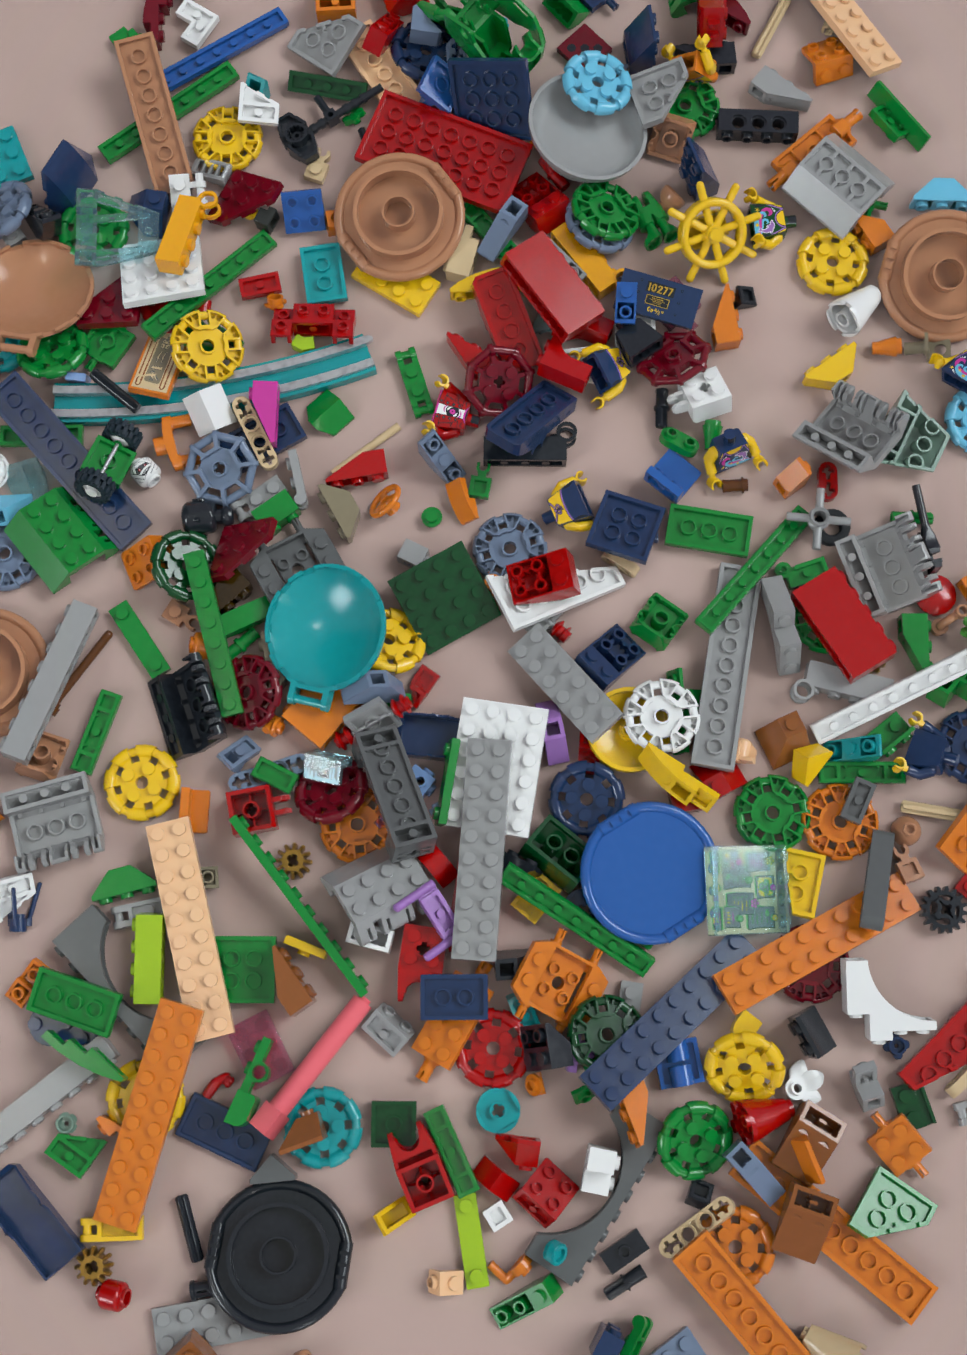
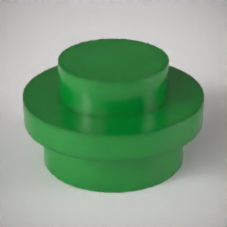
M435 507L426 508L421 516L423 524L429 528L440 525L442 522L441 511Z

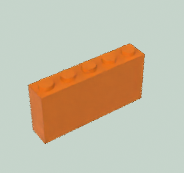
M300 689L299 695L320 700L323 694L305 689ZM339 689L334 692L329 712L296 703L295 705L287 704L283 708L281 716L323 751L334 739L335 732H340L346 725L344 724L343 716L361 707L363 704L344 705Z

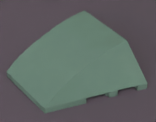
M904 389L892 408L896 407L899 411L902 410L908 413L910 417L902 438L881 463L933 473L951 436L934 418H930L922 410V406L919 403L916 404Z

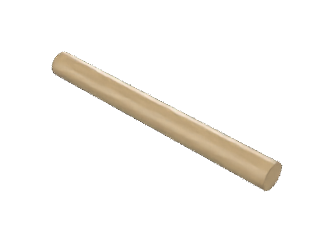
M395 423L330 470L331 473H335L362 452L374 450L399 432L401 427L398 423Z

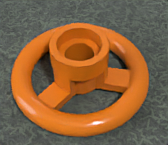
M391 484L377 494L370 505L369 514L371 517L380 518L385 514L392 516L400 508L398 500L401 495L399 485ZM395 490L394 494L390 496L387 495L390 491Z

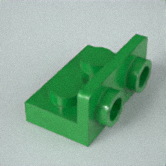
M895 711L866 736L881 734L882 756L889 757L897 750L895 746L899 742L905 744L913 737L911 732L916 728L914 726L909 727L897 711Z

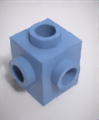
M414 764L412 769L417 782L424 781V784L419 785L423 798L426 795L430 797L437 788L435 786L436 779L433 778L435 774L426 767L421 769Z

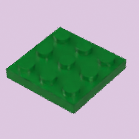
M215 936L229 1003H275L276 980L272 946H277V936Z

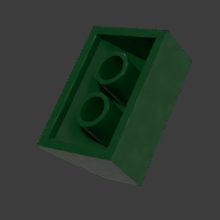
M549 814L526 841L518 854L524 859L529 858L537 862V867L543 871L545 876L570 894L581 880L580 866L586 842Z

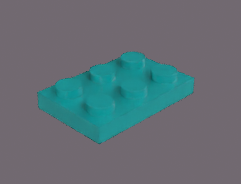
M13 125L1 129L0 188L1 183L17 180L26 183L34 180L35 178Z
M336 242L299 248L307 304H332L348 301L340 244Z

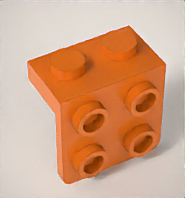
M828 37L826 40L817 43L812 42L801 48L802 54L813 65V83L816 87L853 75V56L838 37Z
M147 535L121 554L134 590H140L154 581L151 573L153 567L150 562V556L154 545L162 540L160 535ZM167 546L166 551L171 553V549ZM161 563V567L164 568V569H165V564Z

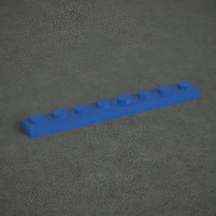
M278 6L164 69L169 91L175 90L289 26L288 19Z

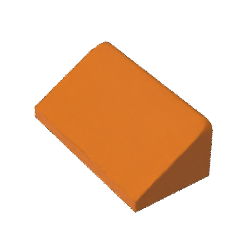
M804 1134L791 1139L790 1142L807 1182L825 1184L824 1175L807 1135Z

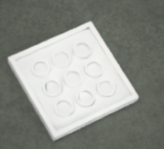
M199 235L195 241V250L190 254L189 265L185 268L183 275L159 272L155 256L162 239L128 244L119 249L124 308L206 295Z

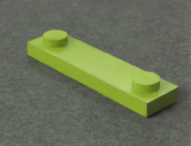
M476 1192L459 1199L458 1195H455L453 1198L467 1290L488 1287L490 1284Z

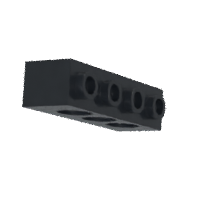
M719 108L716 140H722L723 142L742 141L743 143L762 142L764 144L782 143L784 145L796 142L799 133V111Z

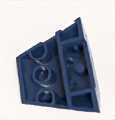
M64 139L61 141L41 171L43 190L47 193L44 204L48 206V209H52L62 215L68 207L73 208L79 199L89 195L98 181L92 155Z

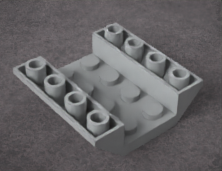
M832 133L825 136L797 165L781 190L843 240L856 226L859 218L879 197L882 199L895 183L838 135Z

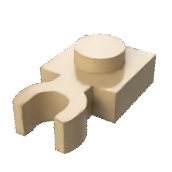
M318 147V149H319V156H320V155H321V148ZM327 151L325 156H320L319 159L307 165L303 175L304 180L320 185L324 184L329 171V164L326 163L331 160L330 151Z

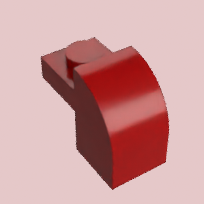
M436 845L433 853L417 857L443 889L458 875V871Z

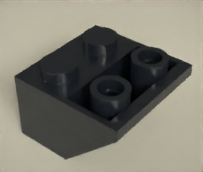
M815 1005L809 1006L788 1018L790 1022L788 1024L789 1030L793 1036H798L801 1042L799 1047L804 1056L808 1055L809 1058L819 1059L837 1046Z
M542 1023L520 1027V1039L523 1044L524 1063L527 1072L574 1065L571 1043L551 1024Z

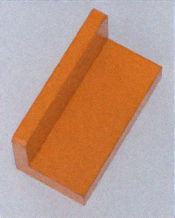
M181 787L179 818L189 816L193 833L206 834L208 832L211 792L209 790H193L190 787Z

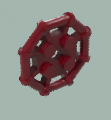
M690 330L688 332L668 333L666 331L662 335L663 348L654 353L652 359L648 360V357L636 366L637 373L642 374L654 387L659 385L683 386L692 377L706 371V364L712 347L710 343L705 342L696 335V331ZM701 353L699 360L694 359L696 354ZM689 367H693L681 375L683 371H685ZM655 368L657 371L653 374L649 369Z
M492 343L487 344V347L465 364L467 369L464 390L462 392L481 417H497L508 408L507 402L513 399L515 395L521 398L532 389L535 369L531 368L517 346L513 348L496 346ZM495 354L509 356L506 361L496 360ZM487 357H489L490 361L485 367H482L481 369L477 367L481 362H483ZM514 359H516L524 371L518 372L512 365ZM476 371L478 372L477 385L473 386L474 372ZM498 376H501L503 384H500V387H497V384L494 383V379H498ZM525 376L522 393L518 391L519 381L521 377ZM479 391L485 398L483 404L474 392ZM491 402L501 403L502 409L488 407Z

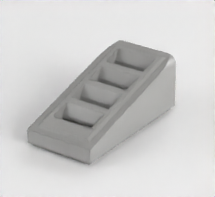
M196 157L191 168L192 175L195 177V173H203V180L224 187L233 173L232 165L211 159L209 162L217 164L218 167L215 173L211 174L214 166L212 164L207 173H205L207 167L205 161ZM199 164H203L201 170L197 171ZM222 166L224 170L221 176H218Z

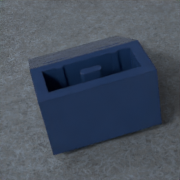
M651 4L647 5L624 30L623 48L625 61L629 66L627 71L630 75L656 65L655 55L658 53L657 43H659L660 37L659 31H655L654 25H656L657 19L656 13H652Z
M686 137L679 174L687 183L686 188L689 196H693L696 202L699 200L696 189L698 181L704 183L707 197L716 195L720 184L705 151L693 139Z
M615 624L579 653L574 661L605 692L634 666L646 652L618 624Z

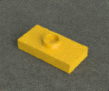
M287 935L283 943L297 948V953L309 958L310 954L326 960L328 956L326 950Z

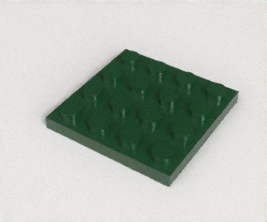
M462 541L387 581L416 633H421V635L417 636L426 643L425 651L427 655L436 652L502 615Z

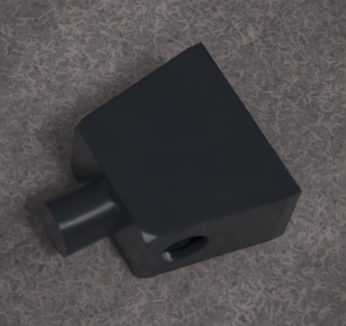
M636 318L635 324L615 325L619 329L615 333L617 346L630 368H633L663 348L662 335L641 318Z

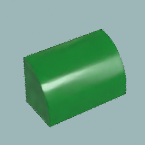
M543 0L542 2L567 29H573L578 26L590 13L579 0Z

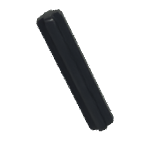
M94 369L89 376L95 383L131 412L136 413L141 408L138 401L98 369Z
M182 1194L177 1196L175 1201L191 1262L197 1263L202 1261L204 1256L188 1195Z

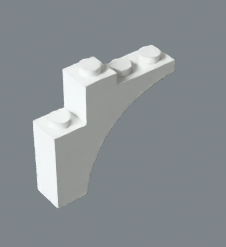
M863 957L840 958L842 1011L849 1015L850 1018H863L864 1014L865 1037L872 1041V1044L881 1045L886 1044V1041H892L893 1031L894 1034L905 1035L908 1034L907 1031L928 1034L930 1033L929 1030H937V1021L931 1017H920L901 1012L884 999L872 980L868 960Z

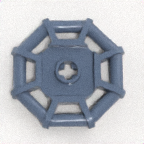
M213 430L211 434L189 446L190 451L183 477H186L197 496L196 498H204L205 501H211L225 507L246 494H251L259 461H256L243 436L238 437ZM220 441L234 445L231 449L220 447ZM213 442L214 447L205 453L201 451V449ZM239 448L245 456L247 462L241 463L240 459L238 458L236 451ZM198 454L201 457V464L197 470H194ZM218 463L225 465L224 473L216 472ZM248 467L245 483L240 481L242 468ZM194 475H200L205 484L203 488H201ZM236 484L241 487L227 496V489ZM210 488L220 490L221 497L208 494L207 492Z

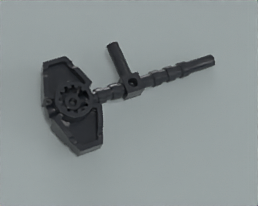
M379 83L365 93H361L357 98L351 99L349 103L343 104L336 111L333 107L329 108L320 95H316L314 101L323 112L324 118L317 120L315 124L313 123L309 127L305 120L294 116L290 112L281 116L277 128L284 148L289 151L291 157L306 165L319 159V149L315 134L319 130L326 128L327 125L332 128L339 124L340 117L349 114L353 109H357L361 104H365L369 99L384 91L382 85Z

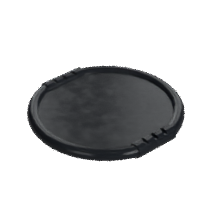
M299 1180L253 1184L232 1197L218 1213L214 1222H212L204 1263L207 1282L213 1297L221 1309L232 1320L246 1329L269 1335L298 1332L321 1320L341 1298L347 1288L354 1243H352L349 1226L341 1210L320 1189Z

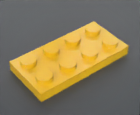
M358 267L351 274V278L419 318L441 286V282L429 275L411 281L393 282L375 278L365 272H361Z

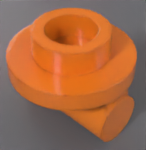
M275 715L262 728V731L265 734H270L272 737L281 735L285 729L284 719Z
M541 1071L529 1074L525 1079V1088L531 1096L546 1094Z

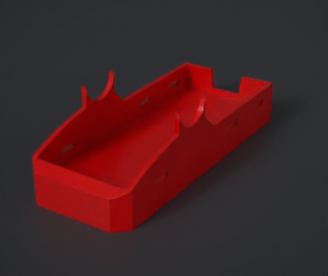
M503 267L476 276L471 288L493 345L513 348L517 346L532 368L536 367L537 359L543 352L517 285ZM497 354L501 361H506L509 356ZM514 359L512 362L514 368L518 372L524 371L516 359Z

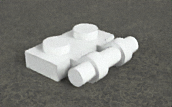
M195 173L194 182H190L189 174L168 175L172 212L179 194L191 196V189L196 188L198 197L200 193L205 191L206 181L203 180V173ZM204 197V198L201 200V202H202L203 204H205V203L208 202V200H205V197Z

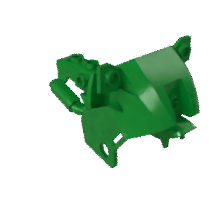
M424 0L416 4L432 22L439 24L445 29L469 58H528L530 72L544 56L546 40L543 30L539 25L536 15L521 0H460L464 5L463 8L450 6L444 0H434L435 5ZM495 10L513 23L529 30L522 36L525 45L520 51L518 46L515 45L512 54L510 53L512 42L506 20Z

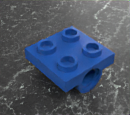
M321 188L281 192L286 234L326 230Z
M696 1037L684 1039L656 1067L661 1090L705 1082Z

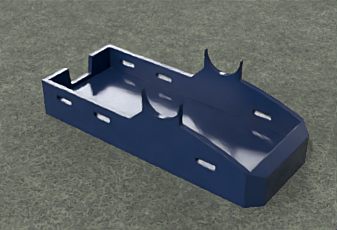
M542 380L487 424L485 438L513 455L521 456L529 451L533 455L534 450L539 444L542 447L547 434L575 411L577 398L550 382Z
M404 712L403 718H400L402 725L397 729L408 758L445 762L446 756L443 755L444 745L451 738H457L460 718L434 713L411 712L409 714Z
M11 1163L0 1171V1227L4 1231L5 1236H9L15 1241L43 1279L47 1281L86 1247L80 1242L77 1235L21 1164Z

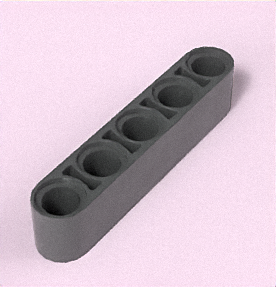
M873 829L868 852L859 922L860 928L881 932L883 930L895 839L894 832Z

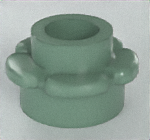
M68 1112L60 1114L55 1122L59 1133L67 1135L68 1133H73L77 1128V1118L74 1114H69Z

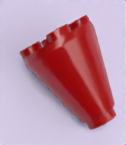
M739 1099L730 1102V1108L733 1113V1120L730 1121L734 1133H739L746 1146L757 1143L788 1122L791 1117L795 1116V1108L790 1099Z

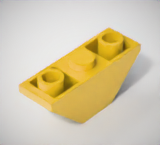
M855 342L849 345L844 344L836 351L835 355L826 356L816 368L814 366L810 367L804 373L805 377L802 384L808 387L831 390L839 380L847 381L853 372L857 344Z

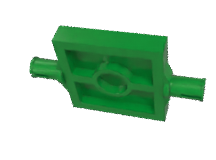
M125 327L91 329L87 334L89 351L86 353L90 356V360L84 368L92 372L97 363L114 370L137 339L136 336L126 330Z

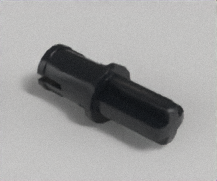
M658 388L655 390V427L663 429L667 427L670 406L668 405L667 397L669 390L667 388Z
M639 1264L628 1273L620 1274V1278L606 1286L603 1291L608 1300H613L626 1290L631 1291L630 1288L647 1278V1275Z

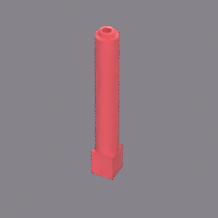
M354 995L273 1099L270 1102L266 1100L249 1121L264 1136L272 1141L276 1138L290 1120L287 1117L372 1009L369 1006L371 1002L365 996L357 997Z

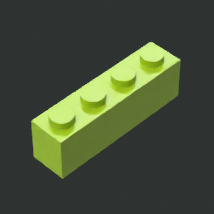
M140 912L136 914V918L132 919V931H135V940H132L131 952L135 953L130 970L131 976H134V984L130 986V998H133V1004H159L160 998L164 997L166 937L164 914Z

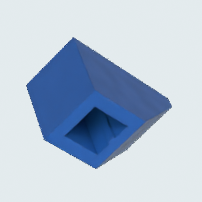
M617 282L614 324H635L638 282Z

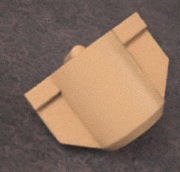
M739 738L735 762L738 764L755 765L756 748L750 740Z

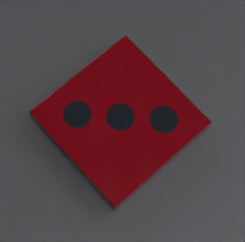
M585 23L557 47V52L567 62L574 55L577 54L579 56L581 52L587 50H598L604 55L612 53V47Z

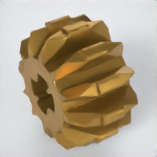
M293 843L291 850L286 844L284 845L285 853L281 850L278 851V854L283 857L276 858V863H282L277 869L280 870L282 868L287 875L290 873L291 880H295L296 873L302 879L304 877L301 872L302 870L307 873L310 872V869L305 867V865L313 864L312 860L306 859L310 857L311 853L309 851L303 853L306 848L304 845L298 849L297 843ZM295 856H298L296 859L299 862L297 866L293 864V867H290V858L293 857L295 859Z
M93 1245L90 1250L87 1248L82 1250L83 1256L79 1255L76 1257V1260L81 1264L75 1265L74 1270L81 1271L76 1276L77 1279L85 1277L83 1285H87L91 1280L92 1286L95 1287L98 1285V1281L103 1283L106 1280V1276L112 1275L113 1272L108 1268L113 1267L114 1262H108L107 1259L112 1254L104 1255L105 1247H101L98 1251L97 1246ZM97 1262L96 1266H98V1269L92 1270L91 1267L93 1265H90V1263Z

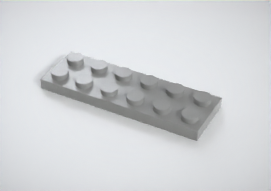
M540 623L531 628L507 651L592 744L624 716V713Z
M211 1297L197 1299L195 1302L187 1301L151 1309L157 1355L167 1354L193 1328L211 1347L270 1336L269 1334L254 1332L239 1325L221 1309L215 1298Z

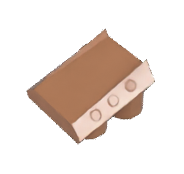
M668 113L663 123L653 126L646 154L681 165L686 137L692 139L697 122L693 119Z
M43 732L28 766L17 762L14 771L20 776H27L42 782L56 779L71 741Z

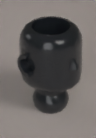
M204 498L192 499V501L186 502L182 506L181 518L185 532L191 530L208 536V534L216 532L218 524L225 526L234 524L233 508L229 506L217 509L214 502L205 501Z

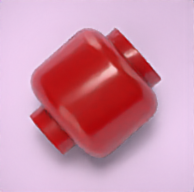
M114 1279L105 1280L98 1286L95 1293L98 1306L101 1309L113 1312H120L126 1308L132 1297L128 1284Z

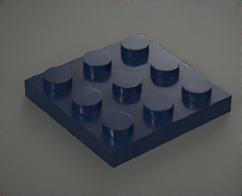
M606 489L585 546L646 565L666 508Z

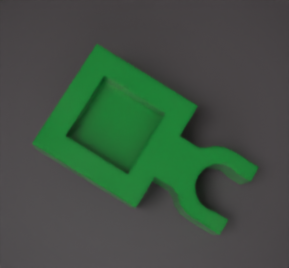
M477 462L476 471L478 476L471 475L468 491L469 497L489 500L492 478H487L486 476L490 473L491 464H488L487 469L482 471L480 470V462Z

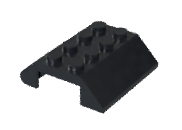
M194 652L184 657L182 661H189V663L174 673L158 675L148 682L169 755L175 761L204 752L228 737L209 679L207 667L200 652Z

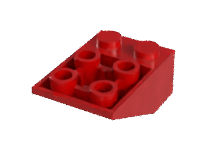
M535 172L517 184L513 196L528 205V217L525 222L536 234L543 230L547 235L566 222L565 214L567 213L566 208L570 203L569 198L542 175Z
M566 547L506 565L514 605L558 601L581 594L574 558Z

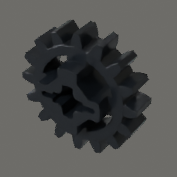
M938 886L934 887V892L932 890L926 891L928 897H921L924 904L919 905L923 909V913L919 914V917L926 918L923 924H930V931H935L938 928V934H943L944 931L949 934L953 933V929H960L958 923L963 924L966 922L962 916L967 915V911L963 910L967 903H961L960 900L964 896H956V889H952L949 892L948 886H944L941 891V888ZM939 895L947 896L950 899L944 900L942 897H939ZM942 906H945L946 908L944 910V914L940 912L942 910ZM943 920L947 925L939 924L936 921Z

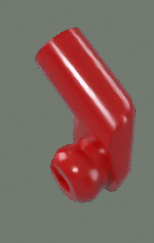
M224 1072L212 1078L203 1090V1096L211 1099L222 1084L226 1088L231 1087L235 1082L234 1077L230 1076L231 1073Z

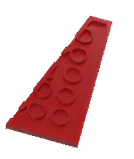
M967 1001L898 1071L897 1075L912 1090L915 1091L967 1064Z

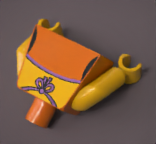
M704 34L702 38L698 35L694 45L701 52L696 50L673 56L672 54L676 50L673 43L666 44L662 48L661 55L669 59V61L682 56L689 76L686 82L715 83L718 79V72H716L717 63L712 58L710 49L706 47L710 40L708 34Z

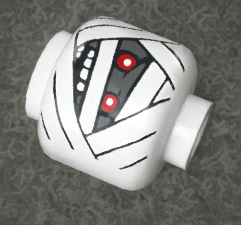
M138 457L133 461L130 475L141 487L152 488L160 481L161 469L151 458Z

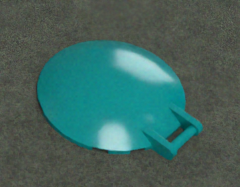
M318 564L304 571L297 572L287 580L288 582L280 591L276 592L266 615L265 642L268 644L272 663L291 682L287 703L293 705L296 703L329 712L334 692L358 681L376 662L385 641L387 623L382 599L374 585L366 577L347 566ZM300 689L323 693L320 700L299 695Z

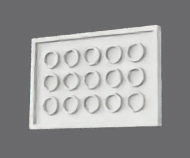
M468 697L463 698L457 739H460L461 742L447 824L444 826L461 828L468 738L512 740L506 835L529 839L549 709Z

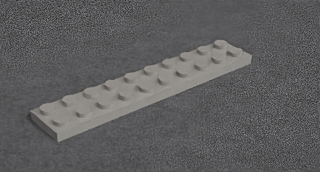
M724 562L720 563L715 597L743 566ZM761 580L713 634L709 635L698 707L700 726L694 736L690 765L727 772L734 771Z
M468 738L451 959L497 961L512 740Z

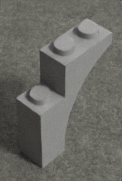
M782 575L762 578L760 594L771 626L778 674L782 676L799 673L802 642L795 627V607Z

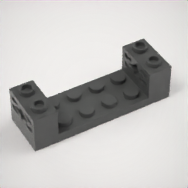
M396 724L355 733L351 751L357 768H365L387 829L385 846L391 863L433 853L438 836Z

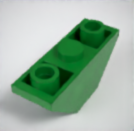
M131 865L108 870L92 895V902L107 905L113 903L112 899L121 897V900L133 898L134 893H153L155 888L158 887L157 880Z

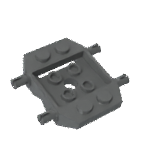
M295 518V520L291 521V524L295 528L296 534L269 547L265 543L258 547L259 553L249 566L270 604L276 592L280 591L284 586L282 579L286 584L287 580L294 575L292 572L293 567L301 566L306 570L316 565L305 544H308L319 564H339L345 566L324 528L305 529L299 518Z

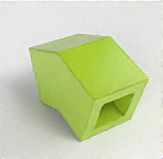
M297 334L291 344L292 349L299 353L315 349L313 336L303 337Z

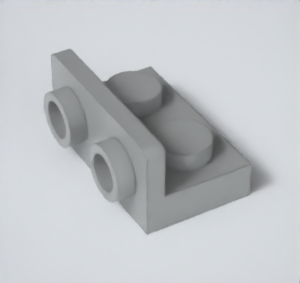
M384 1002L361 1026L392 1057L416 1033L408 1021L403 1020L392 1006Z

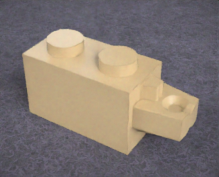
M466 224L456 250L449 260L444 263L443 271L446 274V280L459 282L473 274L478 257L477 249L480 246V240L472 238L474 226Z

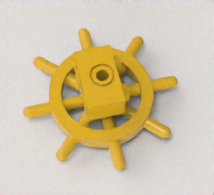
M698 181L696 183L698 201L693 203L685 213L674 208H669L667 211L669 216L679 220L680 223L677 234L678 242L666 246L663 252L669 255L681 250L685 258L693 263L686 276L688 283L694 280L701 267L705 269H718L721 283L727 284L729 278L726 265L734 261L740 253L750 258H755L757 255L756 251L745 246L747 224L761 219V213L755 212L744 216L741 210L733 203L740 189L738 183H734L731 186L726 198L723 199L720 197H707L704 183ZM713 206L721 207L720 210H719V209H714V210H711V209H710V207H713ZM729 212L734 221L726 223L725 216ZM735 229V238L728 237L729 231ZM719 242L730 247L723 255ZM710 246H712L715 259H704ZM700 249L697 255L693 252V250Z

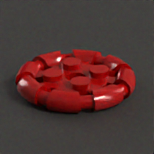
M494 1007L488 1008V1020H479L477 1022H480L483 1028L477 1033L473 1029L468 1040L472 1041L471 1049L463 1047L455 1061L458 1069L461 1068L465 1074L464 1077L472 1084L481 1088L483 1086L499 1089L512 1085L515 1079L521 1078L527 1071L524 1063L523 1044L520 1039V1027L523 1026L520 1022L522 1020L515 1017L512 1012L505 1009L503 1011L494 1010ZM500 1019L501 1027L492 1026V1020ZM513 1027L518 1033L514 1038L508 1032ZM490 1042H497L499 1044L500 1050L495 1055L487 1052L486 1047ZM515 1047L522 1048L521 1057L514 1056ZM472 1058L478 1064L474 1069L467 1063ZM510 1064L514 1070L506 1074L503 1068ZM485 1070L494 1071V1077H485Z

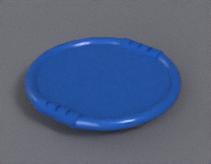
M646 801L631 803L597 824V827L586 843L580 866L581 886L586 903L601 925L619 938L642 945L670 944L704 922L708 915L705 848H711L712 850L711 863L714 876L720 873L718 869L720 863L716 857L718 853L714 850L715 845L705 828L686 811L662 802Z

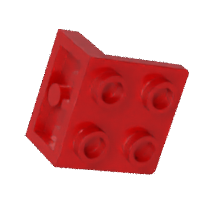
M545 1158L512 1198L546 1229L557 1220L578 1192L579 1186L550 1159Z

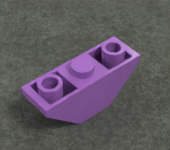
M552 700L536 703V708L549 709L544 740L548 766L570 762L566 735L558 706Z

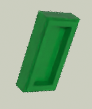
M260 756L250 774L289 795L299 778V775Z

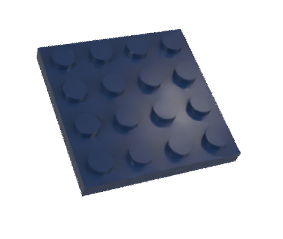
M528 58L448 59L455 116L520 140H532L528 127L529 108L532 101Z

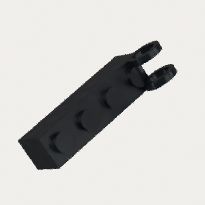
M571 422L560 423L556 434L546 436L542 447L539 444L534 450L533 455L531 451L521 456L513 455L488 441L484 436V466L491 464V466L566 467L567 448L575 444L577 428ZM562 432H569L572 434V437L564 438L560 434Z

